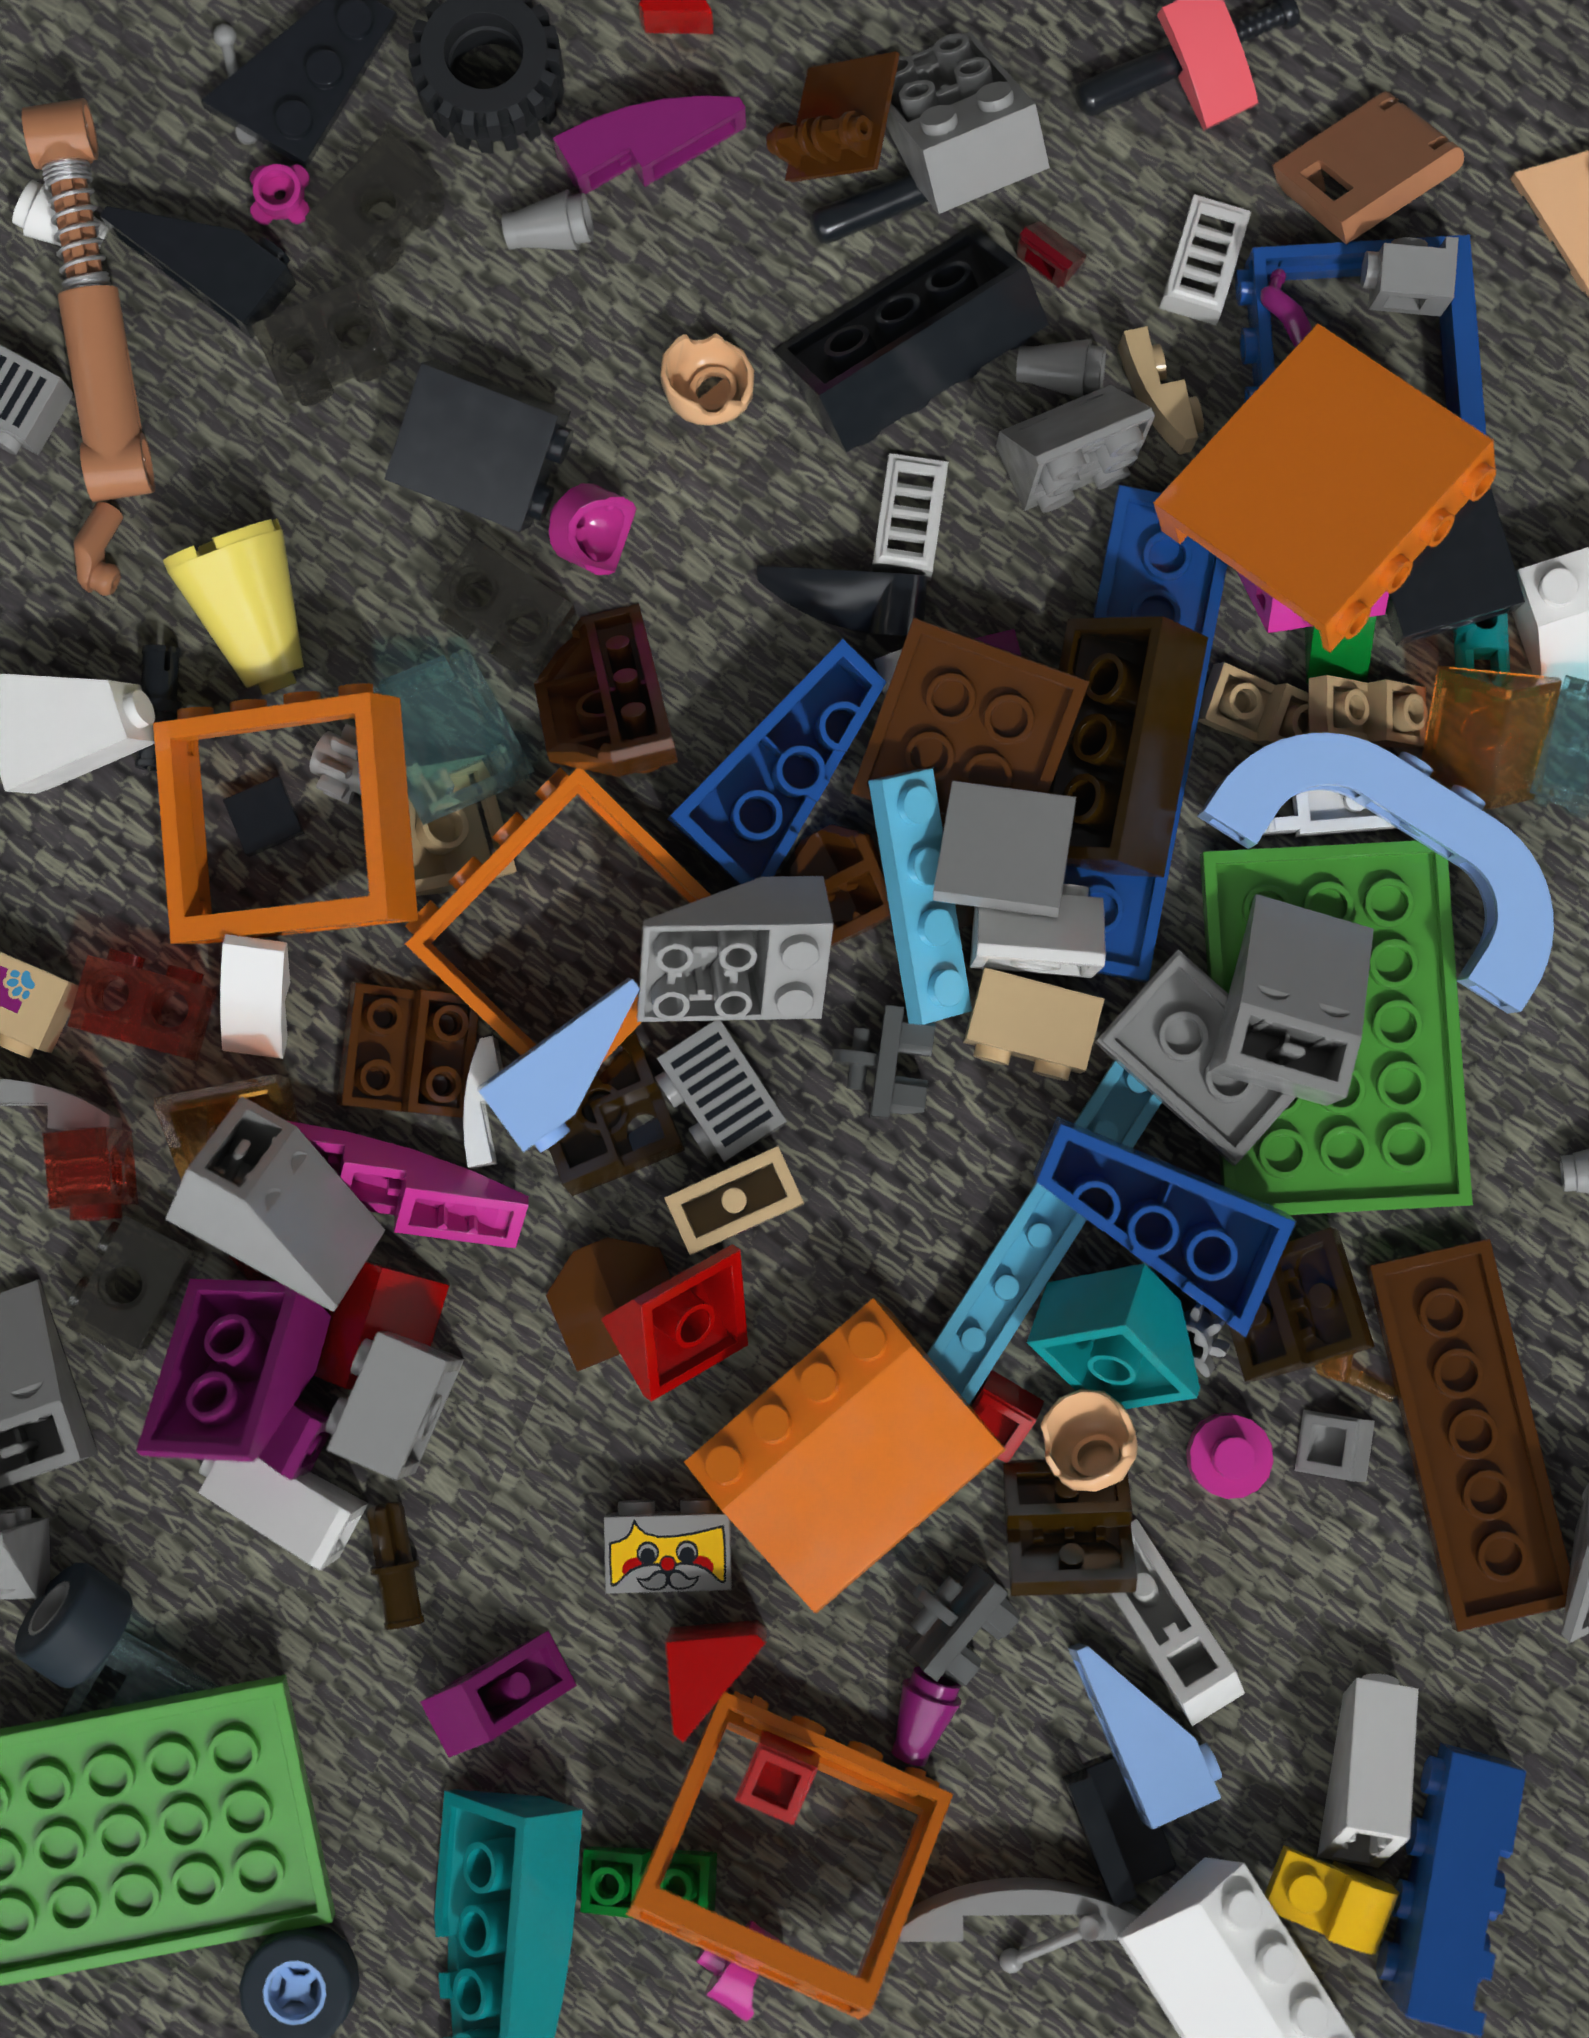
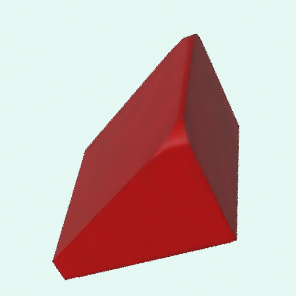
M640 0L638 3L641 26L645 33H714L713 13L706 0Z
M991 1370L970 1407L1005 1447L1006 1450L997 1458L1008 1464L1037 1421L1044 1401L994 1370Z
M762 1730L736 1794L735 1801L794 1825L818 1770L819 1753L774 1733Z

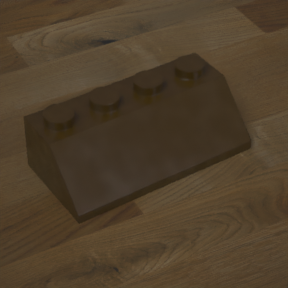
M1164 616L1068 619L1059 670L1089 680L1090 683L1048 793L1076 797L1067 866L1114 875L1164 878L1207 647V636Z

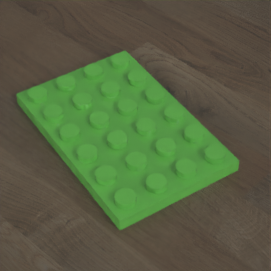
M1417 840L1202 852L1200 854L1207 975L1228 994L1253 898L1256 894L1374 929L1362 1038L1347 1098L1325 1106L1296 1097L1236 1165L1232 1166L1219 1154L1221 1185L1285 1211L1289 1215L1473 1205L1448 860Z
M286 1674L0 1729V1986L333 1922L335 1907Z

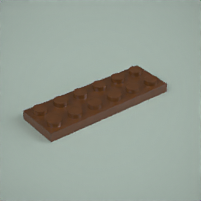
M1481 1239L1366 1265L1452 1629L1460 1632L1565 1608L1570 1566L1491 1240Z

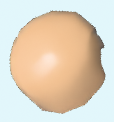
M717 333L701 340H692L687 334H683L677 337L662 355L660 377L663 390L672 410L685 421L697 425L723 424L736 419L739 414L746 410L753 399L754 369L744 350L728 341H724L723 337ZM711 377L723 378L713 388L698 398V389L703 381Z
M1081 1388L1059 1397L1042 1419L1041 1430L1044 1437L1046 1462L1054 1476L1059 1477L1062 1484L1073 1490L1099 1491L1124 1479L1136 1459L1138 1445L1132 1420L1124 1406L1103 1390Z

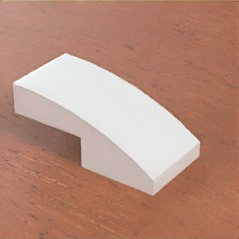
M225 934L222 946L220 981L222 1051L283 1059L288 1037L285 999L290 985L287 942Z
M493 1036L480 1038L467 1077L463 1128L467 1166L472 1169L497 1164L486 1104L488 1103L477 1088L503 1069L498 1040Z

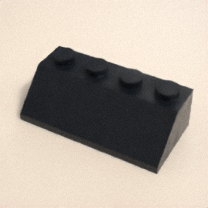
M972 224L773 349V352L825 432L847 453L856 446L871 442L879 435L881 430L905 415L922 410L932 398L954 384L971 379L980 371L981 367L1000 355L1020 348V346L1029 341L1032 335L1048 326L1049 323L1026 266Z

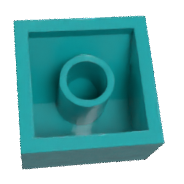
M1145 1263L1047 1282L1027 1343L1075 1391L1081 1388L1103 1390L1120 1402L1125 1409L1189 1400L1198 1397L1200 1384L1181 1300Z

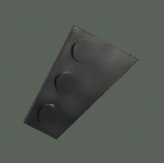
M322 0L201 100L203 108L235 128L238 127L262 144L308 168L397 21V12L377 0Z

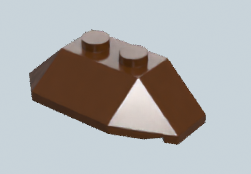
M639 603L580 617L571 630L573 637L556 651L534 683L549 762L616 777L633 773H649L661 766L678 763Z

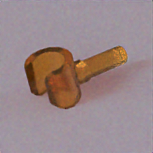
M1354 1354L1315 1365L1316 1372L1324 1378L1358 1386L1388 1402H1392L1396 1396L1394 1387L1363 1371L1351 1369Z

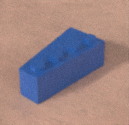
M1057 1117L1033 1172L1036 1182L1100 1230L1106 1232L1140 1260L1180 1287L1182 1291L1211 1310L1246 1338L1296 1221L1285 1211Z
M1441 1742L1437 1757L1429 1755L1423 1767L1420 1787L1422 1793L1428 1794L1423 1817H1414L1411 1821L1410 1839L1406 1841V1853L1412 1855L1413 1859L1408 1880L1400 1878L1395 1886L1399 1896L1392 1916L1397 1917L1398 1922L1393 1942L1385 1940L1381 1945L1377 1959L1376 1975L1378 1979L1383 1980V1990L1407 2018L1482 2037L1486 2013L1473 2009L1477 1985L1482 1979L1492 1980L1496 1954L1490 1952V1936L1487 1933L1488 1920L1494 1921L1498 1914H1503L1507 1889H1505L1504 1871L1497 1869L1499 1857L1508 1859L1513 1854L1526 1770L1513 1761Z

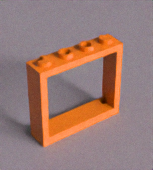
M347 684L338 687L337 697L321 699V693L316 691L291 692L283 695L284 704L267 706V700L264 699L236 700L229 703L230 712L214 714V708L188 707L177 710L176 720L153 723L170 944L222 943L225 934L250 938H267L418 921L401 701L399 697L374 693L373 684ZM355 718L369 896L212 914L198 740Z
M559 768L535 793L543 803L527 819L516 812L493 835L492 839L500 847L483 864L473 856L448 881L457 891L440 908L430 900L418 912V921H411L405 925L413 934L405 945L520 1055L531 1049L536 1043L450 962L432 942L576 795L688 904L711 896L583 769L576 768L570 775L562 768ZM638 994L602 1063L642 1023L637 1022Z
M736 1691L734 1695L725 1692L716 1702L626 1915L860 2020L870 2014L953 1794L939 1788L940 1782L926 1777V1771L906 1767L903 1772L883 1763V1754L866 1744L849 1741L848 1745L845 1746L825 1737L826 1729L815 1721L801 1716H792L789 1721L767 1711L769 1704L756 1695L750 1698ZM726 1729L754 1742L758 1741L762 1730H766L809 1748L820 1755L819 1771L917 1814L856 1976L660 1889Z

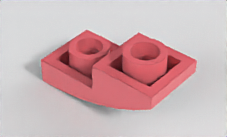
M1177 0L1161 8L1157 16L1183 69L1178 79L1203 131L1256 106L1259 102L1251 72L1224 0Z

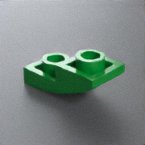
M584 1848L580 1913L633 1918L626 1914L653 1849ZM675 1850L660 1889L715 1913L717 1852Z

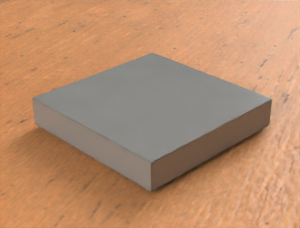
M952 781L933 889V901L1058 918L1076 797Z

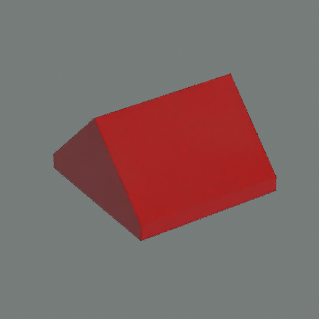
M733 1244L601 1318L643 1396L649 1401H654L748 1346L741 1251Z
M367 1260L335 1311L332 1312L323 1307L331 1315V1320L314 1376L340 1387L353 1390L358 1378L357 1375L351 1373L354 1358L362 1342L366 1338L374 1341L377 1332L389 1331L431 1346L450 1285Z
M758 1620L670 1627L666 1640L672 1728L673 1735L682 1743L766 1644L767 1628Z

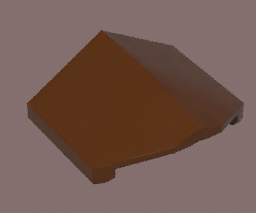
M830 824L802 839L781 873L774 876L824 877L833 920L831 947L872 930L891 918L881 857L869 833Z
M607 1237L572 1252L547 1292L546 1297L577 1372L620 1355L601 1320L602 1317L672 1278L660 1248Z

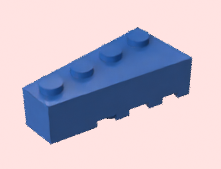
M842 639L667 820L735 886L760 877H773L887 682Z

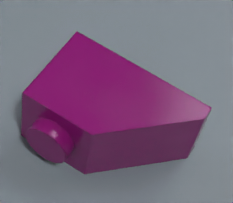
M299 1396L257 1458L289 1480L311 1472L330 1436V1433L325 1432V1428L331 1412Z
M548 1630L459 1677L423 1699L420 1703L448 1758L492 1741L577 1685Z

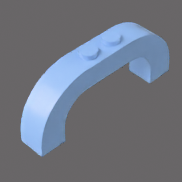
M1337 733L1295 735L1267 745L1235 767L1215 788L1197 817L1247 849H1250L1259 842L1276 813L1288 799L1300 793L1324 790L1336 792L1354 800L1458 866L1472 879L1481 895L1485 921L1479 944L1457 977V982L1507 1014L1523 1010L1544 974L1552 948L1554 916L1551 896L1545 877L1532 853L1508 827L1482 810L1485 802L1479 796L1459 785H1453L1450 790L1430 778L1433 769L1412 754L1402 751L1397 757L1374 743L1358 737Z

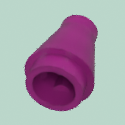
M920 1666L914 1668L911 1678L903 1680L896 1739L891 1751L896 1758L911 1765L926 1766L930 1753L962 1703L958 1697L961 1685L943 1676L938 1681H935Z

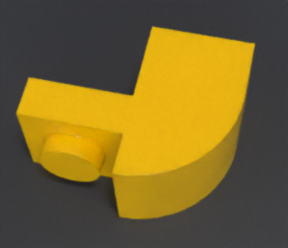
M1283 1845L1264 1895L1278 1916L1324 1934L1329 1941L1362 1953L1376 1954L1399 1892L1392 1884L1337 1861H1334L1333 1865Z

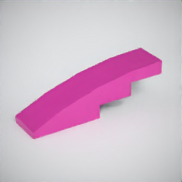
M288 1121L298 1127L370 1212L394 1215V1232L516 1249L529 1206V1196L472 1170L411 1148L347 1131Z

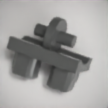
M885 1006L878 1054L869 1053L872 1030L864 1028H854L851 1050H833L832 1062L849 1066L847 1089L864 1091L867 1068L876 1069L870 1118L888 1120L890 1113L898 1115L924 1113L928 1080L895 1076L898 1053L931 1057L936 1024L932 1022L924 1025L909 1024L907 1015H903L904 1007Z
M975 1563L959 1583L948 1576L935 1593L920 1583L912 1591V1594L924 1607L910 1622V1625L918 1631V1634L905 1648V1651L935 1681H938L943 1676L961 1686H966L978 1672L982 1662L977 1653L967 1646L970 1640L981 1627L997 1640L1006 1637L1019 1622L1020 1615L1006 1599L1009 1593Z

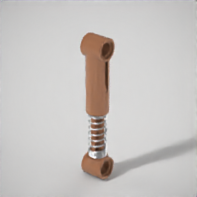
M85 98L23 107L22 126L27 150L35 169L43 171L45 190L53 196L49 200L48 206L55 210L56 213L51 218V223L58 227L54 240L61 244V248L56 254L60 259L64 260V265L59 271L67 277L62 282V286H64L63 291L57 295L83 440L80 445V460L87 492L93 502L154 493L155 480L151 453L146 437L142 433L118 287L110 286L109 273L102 271L101 261H104L106 256L99 253L98 245L102 244L103 239L97 238L95 230L101 223L94 221L92 212L96 211L98 207L91 204L90 195L95 190L88 188V184L93 180L89 166L94 160H98L99 156L97 135L91 110Z

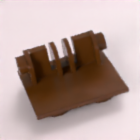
M897 51L808 67L796 125H792L789 122L778 123L768 133L766 138L769 152L788 163L785 181L798 182L878 170L900 56Z

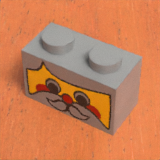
M712 1498L680 1500V1511H655V1500L619 1501L618 1512L607 1513L604 1516L606 1594L731 1590V1520L721 1509L717 1510V1504Z

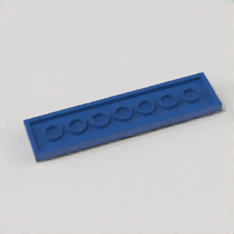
M1119 485L1092 618L1164 616L1208 637L1164 878L1114 875L1066 865L1064 884L1086 886L1089 888L1088 897L1104 899L1105 966L1097 974L1146 983L1149 981L1227 564L1189 536L1179 544L1162 532L1153 503L1162 493Z

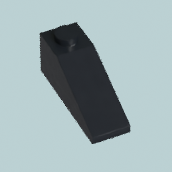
M106 206L99 215L112 235L251 339L256 336L296 285L287 266L291 261L290 258L265 237H261L256 243L240 230Z

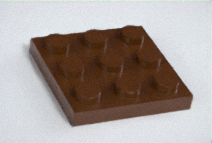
M913 618L851 794L871 801L868 780L917 769L933 768L942 827H944L952 781L1049 793L1090 681L919 618Z

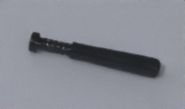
M1272 0L1270 6L1263 7L1261 10L1236 19L1233 24L1242 44L1279 26H1282L1285 30L1294 28L1300 23V12L1296 0ZM1171 44L1081 81L1075 89L1076 101L1080 110L1085 115L1096 116L1177 78L1183 69Z
M909 174L819 207L812 212L810 223L817 240L822 244H830L929 201L918 189L914 179Z

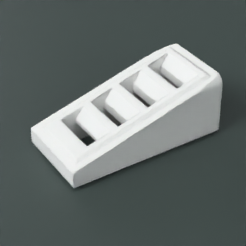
M1194 194L1159 306L1160 309L1212 325L1217 324L1227 297L1251 211ZM1204 214L1233 223L1232 234L1198 224L1200 215ZM1194 236L1228 246L1226 254L1192 244ZM1188 256L1222 266L1220 273H1214L1186 264ZM1186 277L1215 286L1214 293L1211 294L1181 285V279Z
M889 453L871 572L925 575L927 580L931 581L948 462ZM898 472L934 477L933 487L897 483ZM895 495L931 500L930 508L922 509L895 505ZM895 517L927 522L926 531L893 527L890 526L891 519ZM888 539L924 544L923 553L887 548Z

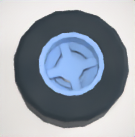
M316 1925L268 1935L245 1964L239 1984L241 2010L250 2028L261 2038L331 2037L346 2019L354 2005L360 1985L358 1962L348 1943L328 1927Z

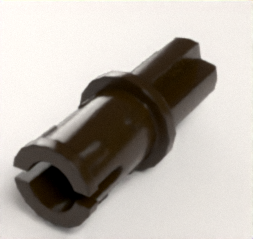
M401 1502L375 1505L369 1508L367 1513L376 1566L370 1568L371 1575L378 1576L385 1618V1630L421 1624L425 1622L421 1611L414 1569L420 1566L419 1559L412 1558L404 1506Z

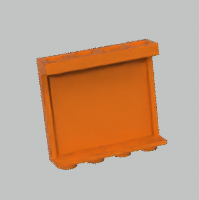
M1318 323L1153 503L1162 532L1179 544L1189 536L1318 629L1323 648L1331 653L1344 637L1351 639L1361 631L1369 619L1371 607L1386 591L1393 593L1401 587L1412 570L1413 561L1428 545L1435 547L1446 537L1454 523V516L1469 499L1477 501L1487 492L1496 476L1494 441Z

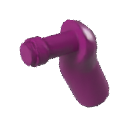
M1275 269L1271 274L1269 286L1261 290V303L1283 323L1292 344L1296 347L1313 328L1302 306L1281 290L1282 284L1286 279L1285 271Z

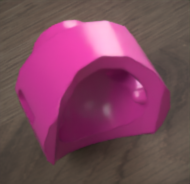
M581 483L569 489L554 504L549 519L551 546L557 556L595 575H610L616 571L637 508L633 502L623 496L603 489L593 483Z
M1232 1413L1213 1414L1201 1420L1191 1433L1186 1449L1187 1467L1193 1480L1207 1492L1226 1499L1244 1498L1258 1491L1269 1478L1274 1462L1272 1444L1265 1431L1253 1420Z
M752 1920L745 1925V1927L787 1945ZM701 1949L696 1962L713 1973L705 1994L747 2022L754 2015L752 2007L753 1987L758 1974Z

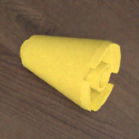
M277 518L274 520H264L212 538L213 541L199 546L198 551H196L193 545L163 560L167 573L246 688L259 685L262 695H266L297 683L293 671L303 668L304 665L284 534Z

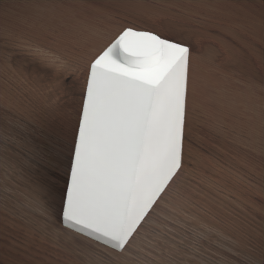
M0 674V777L5 792L36 794L155 744L153 729L155 712L150 699L142 691L139 684L100 679Z
M259 1458L255 1462L204 1460L199 1470V1474L206 1477L198 1492L199 1494L320 1571L339 1559L368 1505L367 1502L311 1472L289 1480Z
M1366 1674L1362 1678H1356L1343 1693L1317 1857L1379 1868L1410 1839L1418 1688L1399 1685L1400 1681L1393 1676Z

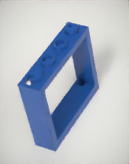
M1470 235L1448 236L1459 237L1454 298L1441 317L1439 316L1446 407L1449 411L1486 435ZM1446 236L1421 237L1419 239L1425 240L1428 243V247L1439 248ZM1395 239L1354 241L1347 245L1344 242L1252 248L1245 263V270H1237L1235 281L1238 306H1248L1249 327L1242 328L1240 332V356L1243 365L1252 364L1254 385L1245 388L1244 403L1275 370L1270 311L1261 303V290L1268 286L1272 272L1275 269L1284 270L1286 274L1285 281L1361 276L1365 252H1379L1384 243H1391Z

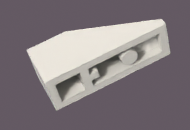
M1135 1519L1131 1522L1137 1571L1136 1592L1110 1594L1188 1721L1194 1726L1239 1698L1245 1692L1236 1670L1139 1521Z

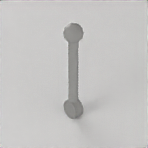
M221 24L215 28L213 39L222 48L229 78L239 69L233 47L237 34L230 25ZM236 127V137L242 144L250 145L257 141L256 138Z
M1099 1914L1086 1915L1081 1918L1079 1926L1021 1950L1016 1948L1005 1949L999 1958L1000 1966L1007 1973H1017L1023 1967L1024 1962L1083 1938L1089 1942L1099 1940L1106 1934V1922Z

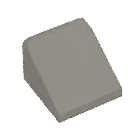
M1303 1410L1294 1471L1348 1481L1366 1482L1375 1421Z

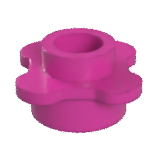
M282 164L259 166L252 171L250 182L253 186L255 202L252 204L250 212L257 223L268 225L273 220L288 219L293 224H301L307 220L310 215V207L305 202V187L309 184L310 177L305 168L300 165L288 167ZM278 190H283L286 193L285 197L281 200L275 198V193Z

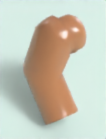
M105 502L96 503L75 537L73 544L77 581L81 587L88 593L95 590L102 596H109L116 591L121 576L119 574L120 570L116 565L105 562V549L121 524L123 515L117 508Z

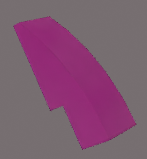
M727 96L667 98L627 106L589 119L553 137L556 156L578 193L586 195L630 168L634 169L643 186L646 187L745 129L746 107L740 97Z

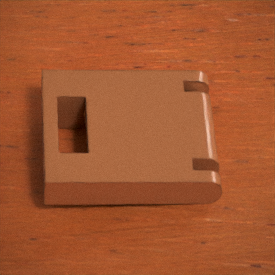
M1383 92L1273 164L1276 181L1283 192L1347 245L1457 172L1464 162V153L1458 145L1449 142L1445 135L1405 104L1399 103L1398 99L1391 93ZM1322 170L1346 188L1348 192L1335 201L1324 193L1326 188Z

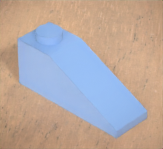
M632 978L625 979L477 1087L482 1097L523 1152L533 1145L536 1146L539 1152H543L570 1132L565 1122L574 1116L640 990Z
M1081 1643L1068 1647L1142 1823L1151 1829H1155L1221 1799L1214 1781L1221 1779L1222 1773L1207 1743L1199 1746L1197 1740L1090 1647Z

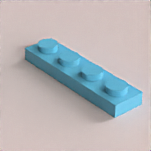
M933 768L917 769L868 780L908 1023L924 1025L971 1012L972 1006L955 904L933 901V889L943 837Z

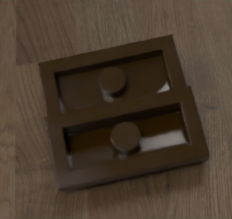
M1329 1227L1287 1242L1246 1338L1229 1326L1245 1382H1253L1290 1373L1375 1347L1339 1230Z
M1047 1462L1003 1464L1005 1525L1011 1596L1136 1592L1137 1571L1131 1530L1132 1503L1128 1472L1122 1481L1099 1491H1077L1062 1484L1059 1477L1054 1476Z

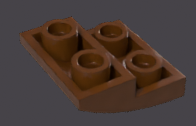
M351 983L336 1105L463 1118L467 1077L475 1052L479 1015L457 994Z

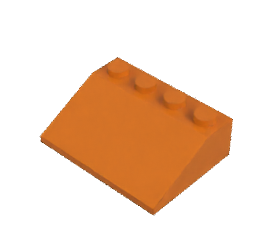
M872 1298L685 1460L684 1463L722 1512L814 1613H818L1006 1449L891 1310Z

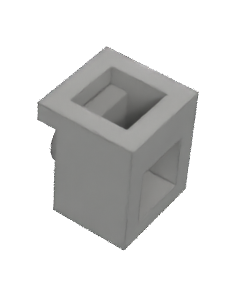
M1446 236L1439 248L1428 247V243L1423 239L1404 237L1395 239L1391 243H1384L1379 252L1366 251L1361 269V288L1370 289L1368 310L1441 317L1454 298L1459 237Z

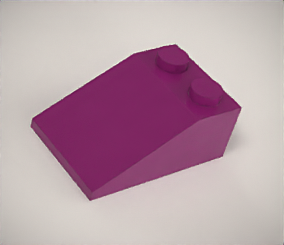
M190 1279L136 1451L141 1456L255 1462L315 1374L331 1315L322 1305L278 1281Z

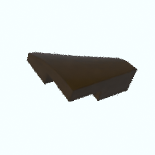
M637 1034L627 1037L620 1044L624 1050L599 1077H594L575 1115L565 1122L570 1132L549 1147L561 1183L572 1196L685 1151L681 1137ZM644 1114L654 1117L627 1135L628 1125L632 1119Z

